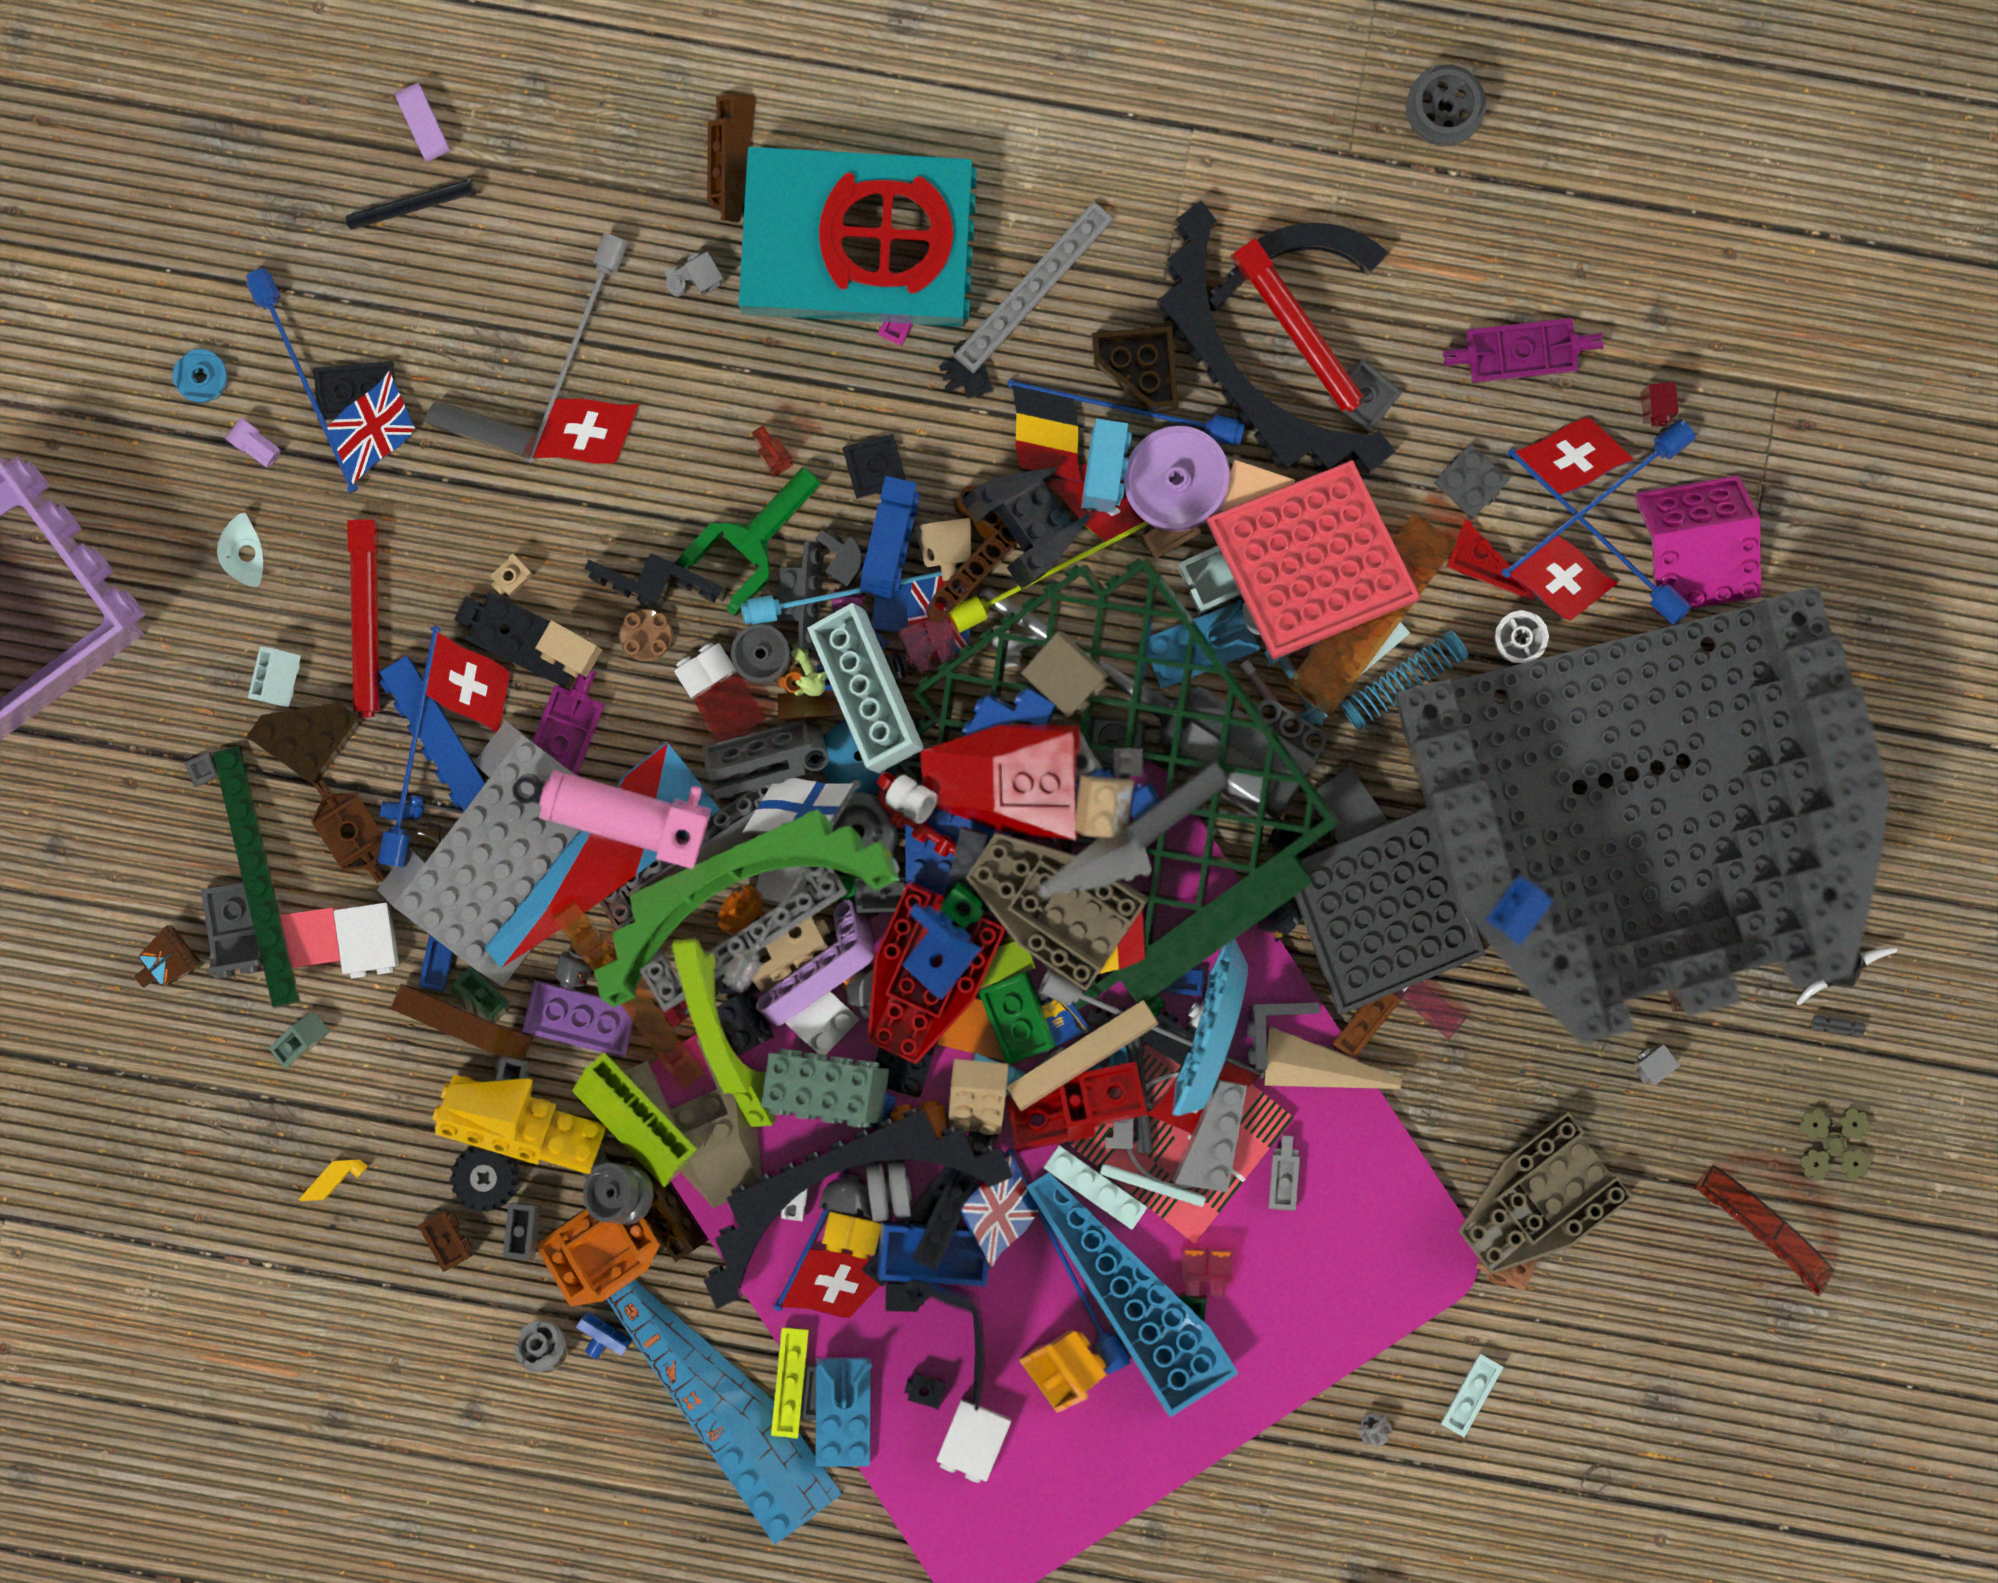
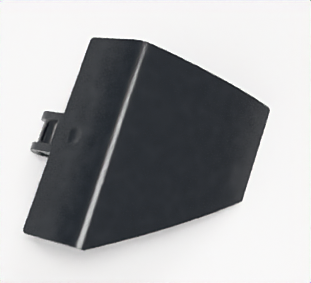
M918 1279L909 1280L903 1287L902 1292L903 1299L907 1304L917 1306L932 1297L948 1306L972 1312L975 1338L973 1403L974 1410L978 1411L984 1370V1331L978 1295L971 1290L951 1284H932ZM914 1285L918 1286L919 1292L923 1293L922 1296L918 1295L916 1299H911V1293L907 1292V1289H913Z

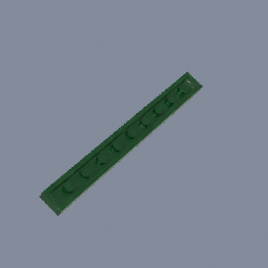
M239 746L214 752L215 765L272 1007L275 1009L301 1002L242 750Z

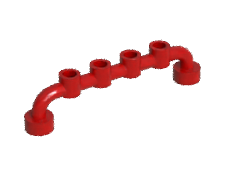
M882 772L877 780V784L880 786L878 801L881 807L891 814L889 822L899 828H903L904 824L914 829L911 836L920 842H925L927 838L936 843L933 849L943 857H947L949 853L954 855L957 844L952 838L938 833L929 823L924 821L918 824L906 817L904 812L896 811L887 805L886 796L888 790L897 777L890 773Z

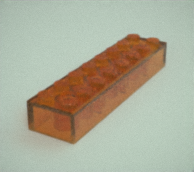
M1415 512L1393 540L1419 595L1457 545ZM1414 603L1318 641L1286 685L1330 716Z

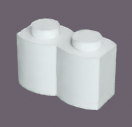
M711 642L699 650L700 655L691 659L689 656L676 664L678 668L674 672L692 700L737 672L720 643L714 645Z

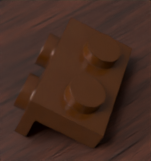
M447 1209L418 1225L443 1272L473 1256L471 1253L473 1246L467 1236L462 1237L458 1230V1227L461 1226L454 1212L449 1213Z

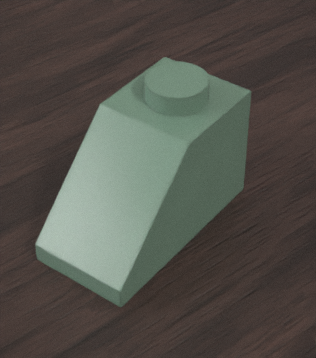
M313 1011L291 1025L268 1049L282 1067L286 1069L316 1046L330 1032L325 1027L324 1022Z

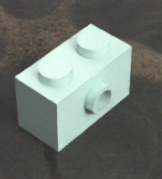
M260 646L248 698L289 708L290 700L293 697L296 675L300 668L301 656Z

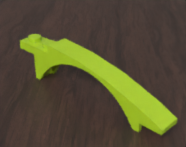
M697 939L674 941L672 947L688 1009L706 1058L723 1093L733 1094L750 1127L773 1126L777 1119L775 1114L769 1113L770 1108L761 1107L766 1073L755 1071L738 1059L730 1048L720 1026L714 995L716 959L713 953H708L706 956Z

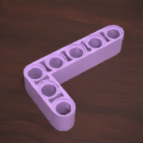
M851 900L842 901L833 912L838 942L765 992L758 999L756 1009L773 1025L780 1026L784 1024L786 1020L801 1012L864 968L874 958L875 948L869 919L865 913H857L856 906Z

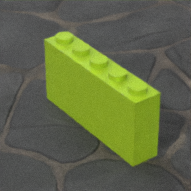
M605 1053L601 1054L584 1069L572 1092L663 1187L667 1186L683 1171L697 1149Z

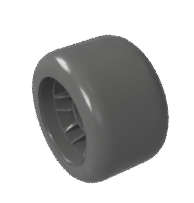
M851 792L831 823L833 832L838 828L848 825L850 827L854 825L863 826L865 834L861 840L864 849L870 844L881 842L893 854L898 840V827L889 822L891 814L881 807L878 797L868 793Z

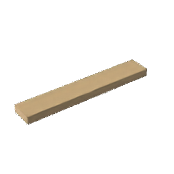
M1143 1000L1006 1087L1022 1111L1159 1024Z

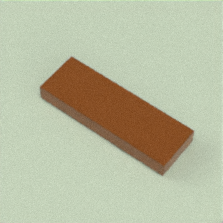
M1392 993L1361 1006L1331 1045L1340 1053L1356 1058L1402 999L1395 993Z

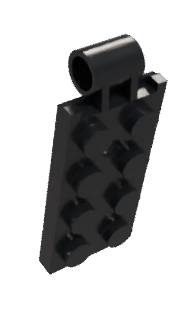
M487 592L484 604L468 596L464 597L454 620L472 628L469 635H466L465 640L566 688L572 675L563 671L565 665L558 661L552 665L540 658L542 652L536 649L550 621L490 592ZM501 625H509L510 632L502 634L499 630Z

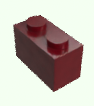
M1676 382L1649 384L1640 392L1643 424L1651 423V427L1667 426V423L1672 422V419L1679 414Z

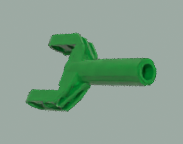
M802 467L749 524H709L679 556L676 564L684 569L695 565L724 534L725 539L756 568L759 566V569L731 597L730 604L726 608L733 617L737 616L741 612V604L747 603L748 599H753L770 581L768 541L821 486L820 481L807 468Z

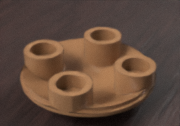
M640 609L629 613L621 625L619 634L620 643L624 651L630 657L639 661H653L663 656L669 649L673 636L672 628L667 618L660 612L652 609Z

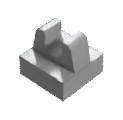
M1115 748L1114 776H1143V748Z

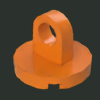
M748 885L741 887L744 890L739 893L735 891L730 894L721 906L718 917L721 919L717 922L718 926L727 934L739 933L750 926L757 916L762 918L766 915L761 909L763 896L755 887Z

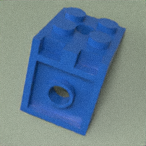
M915 904L909 913L928 932L903 963V966L937 998L943 999L981 948L969 940L971 935L961 927L956 928L952 924L954 920L942 911L938 912L929 905L924 908ZM942 954L943 963L940 967L935 968L934 960L936 956Z

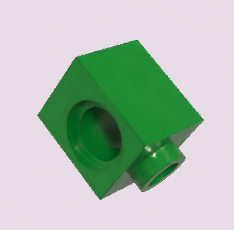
M957 882L942 902L939 910L966 928L970 922L975 924L984 911L981 907L984 900ZM957 903H967L970 906V910H960Z

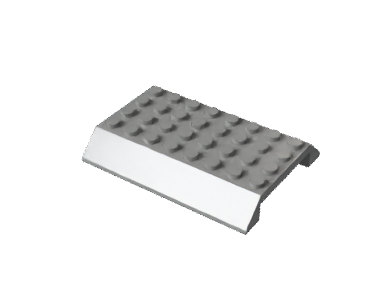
M506 720L474 761V764L490 777L433 854L428 860H425L414 850L408 848L404 867L395 866L377 889L393 907L475 970L502 987L509 981L532 949L500 968L484 948L503 923L513 916L517 911L516 907L522 900H526L534 890L533 886L539 879L542 880L548 873L550 865L572 838L582 831L540 819L542 806L533 802L523 804L514 798L512 792L513 785L523 774H534L543 781L550 780L553 770L576 775L534 744L525 734ZM529 782L521 784L523 793L527 795L534 793L532 784Z

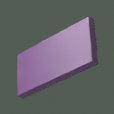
M535 980L521 1032L626 1058L639 1006L623 1003L613 1008L602 1000L600 996Z

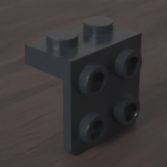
M937 1042L917 1064L879 1047L875 1062L879 1063L878 1068L889 1069L887 1089L913 1097H920Z

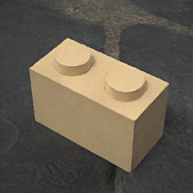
M552 620L536 646V649L542 652L540 658L552 665L558 661L565 665L563 671L576 678L579 674L587 678L602 651L595 644Z

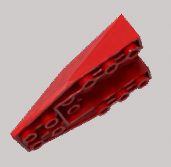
M997 725L921 750L922 786L936 793L937 803L935 808L1002 832L1076 840L1081 835V833L1074 830L1077 810L1076 756L1080 753V726Z
M910 881L905 887L874 959L867 1042L917 1064L974 1002L1006 929L999 920L984 913L975 924L970 922L966 928L955 921L952 922L956 928L961 927L971 935L969 940L978 945L981 950L945 997L939 999L903 966V963L928 932L909 912L915 904L924 908L929 905L940 912L939 908L943 902L944 895ZM942 954L936 956L934 960L935 968L942 965Z

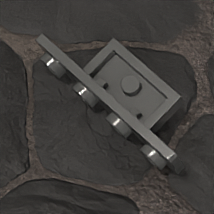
M804 542L802 568H780L779 604L820 596V588L822 586L821 567L824 558L823 546L821 544ZM819 602L781 609V615H777V621L799 622L797 646L799 648L816 650L807 628L818 622V615L820 614Z

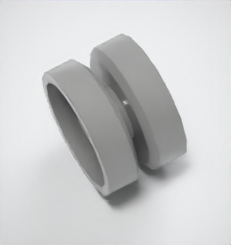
M904 1159L890 1161L888 1165L889 1178H885L884 1167L880 1162L866 1164L873 1222L888 1220V1203H893L894 1215L897 1219L911 1217L910 1200H912Z

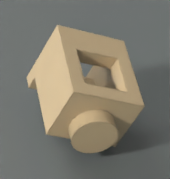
M512 553L490 576L494 580L491 585L501 595L507 593L512 597L534 575ZM507 572H512L514 575L511 581L504 579V575Z

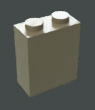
M1062 631L1054 635L1021 673L1068 717L1073 716L1075 713L1080 716L1090 705L1087 700L1093 693L1096 696L1099 695L1107 686L1105 680L1109 676L1106 671Z

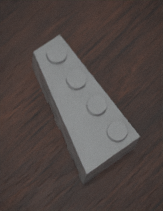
M1217 1079L1209 1100L1193 1130L1190 1141L1181 1156L1177 1170L1172 1176L1171 1180L1175 1184L1228 1193L1247 1090L1246 1085Z

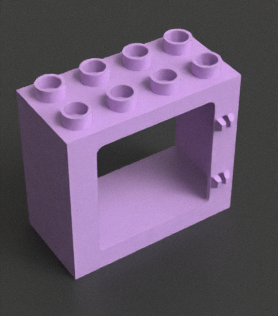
M18 456L11 461L0 457V517L15 506L24 507L102 611L104 621L99 627L0 699V741L144 635L136 624L138 620L145 616L140 605L127 590L121 592L115 586L110 589L104 581L105 578L113 573L108 562L96 548L89 549L84 543H81L79 546L77 545L72 536L81 530L80 525L62 504L57 507L52 500L45 502L40 494L49 488V484L30 461L25 464Z

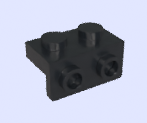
M750 990L716 1007L719 1022L737 1056L774 1037L769 1022L756 1009L757 1000Z

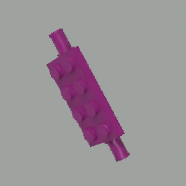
M1572 318L1466 330V348L1443 350V358H1445L1443 362L1445 367L1468 364L1470 366L1472 384L1572 373L1578 371L1577 355L1580 354V351L1601 350L1604 348V341H1601L1603 339L1602 332L1587 335L1575 333Z
M592 670L586 679L579 674L573 689L566 690L554 685L533 739L534 744L576 776L579 774L605 704L589 698L588 692L597 672Z

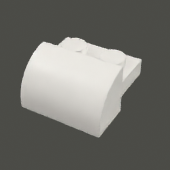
M829 991L804 1010L786 1020L785 1023L818 1054L826 1055L860 1019L835 994Z

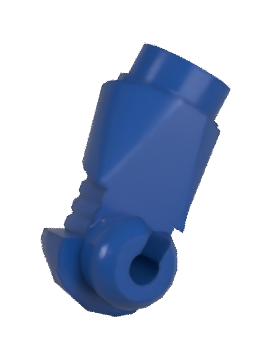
M410 796L409 803H405L402 819L414 818V821L421 817L425 806L422 805L423 798L421 796ZM382 801L380 817H386L390 821L397 820L400 802Z

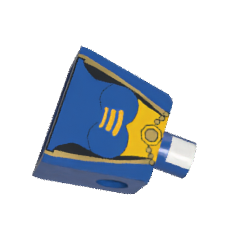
M1039 990L1036 991L1056 1047L1091 1031L1073 1004L1066 1005L1039 993Z

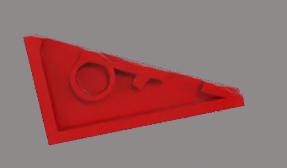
M1465 519L1446 568L1533 601L1535 594L1530 588L1512 576L1504 577L1502 575V569H1507L1510 565L1491 547L1487 539L1481 536L1472 526V523Z

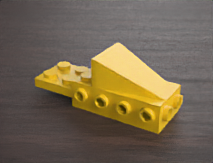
M453 1074L450 1084L445 1083L441 1098L444 1100L442 1105H436L432 1120L436 1121L435 1135L538 1165L539 1161L542 1160L586 1174H590L593 1169L607 1127L601 1123L557 1111L556 1104L550 1103L546 1099L532 1098L533 1080L531 1079L478 1082L468 1076H458Z

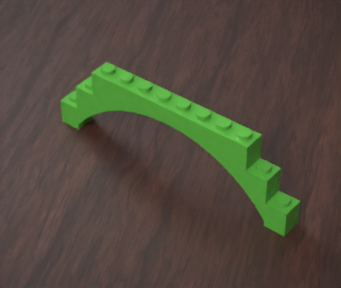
M819 810L807 812L796 820L783 823L780 827L767 833H761L756 838L743 844H737L732 849L721 854L713 855L708 860L695 865L693 869L687 867L685 870L675 875L667 876L653 885L642 887L639 891L629 895L635 922L626 924L621 929L612 932L618 960L608 962L603 967L594 970L600 998L613 1008L636 998L635 991L643 976L640 969L650 963L666 938L690 913L727 887L763 872L780 868L811 866L836 869L858 876L872 889L877 890L899 880L892 852L881 842L870 844L864 849L861 836L849 825L838 828L833 832L830 820Z

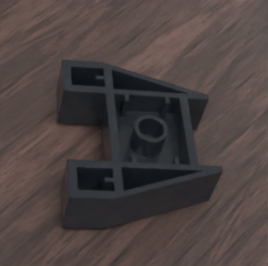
M1056 467L992 478L975 488L961 501L976 523L997 512L1024 553L1007 567L1021 589L1040 579L1057 563L1090 518L1087 514L1072 523L1045 482L1058 471Z

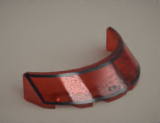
M1712 1165L1695 1184L1693 1189L1729 1214L1794 1271L1813 1295L1819 1297L1834 1272L1831 1265L1776 1212L1727 1173Z

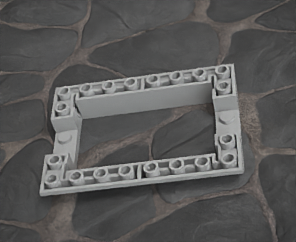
M772 784L762 786L755 791H748L709 818L695 865L708 860L713 855L730 850L735 845L741 844L757 834H744L742 831ZM657 859L600 901L616 931L626 924L635 922L629 895L639 891L642 887L653 885L667 876L675 875L687 867ZM798 866L811 886L708 952L713 953L716 959L714 979L845 895L847 891L835 871L824 867ZM660 947L650 963L640 969V972L663 1011L666 1012L684 1000L685 995L679 973H675Z

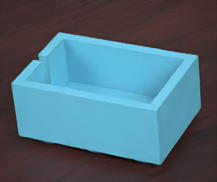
M1096 419L1091 433L1082 509L1113 513L1115 506H1120L1125 485L1120 483V480L1124 479L1128 464V458H1124V454L1127 455L1132 432H1127L1128 423Z

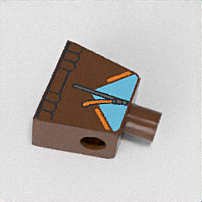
M167 925L138 956L145 967L134 977L143 988L154 980L160 986H168L201 968L204 964L174 926Z

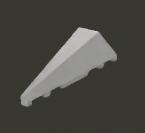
M1128 834L1115 837H1100L1045 882L1039 894L1044 898H1049L1052 893L1062 892L1063 895L1069 894L1075 888H1080L1081 890L1113 884L1115 880L1121 878L1129 881L1135 875L1142 874L1144 877H1147L1152 869L1146 849L1144 847L1142 850H1139Z

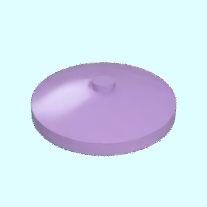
M1186 426L1166 427L1145 437L1132 451L1128 459L1126 474H1124L1125 492L1130 505L1138 516L1155 528L1173 532L1191 530L1206 523L1207 518L1215 515L1223 506L1229 493L1231 481L1228 460L1218 443L1208 434Z

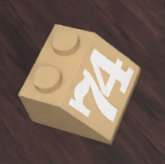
M1081 776L1074 830L1086 836L1115 837L1126 835L1127 833L1123 828L1129 822L1134 780Z

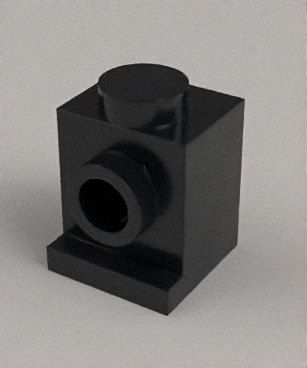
M915 1372L914 1378L908 1377L904 1393L909 1394L908 1401L939 1410L946 1381ZM922 1386L928 1387L929 1394L922 1396L919 1393V1388Z

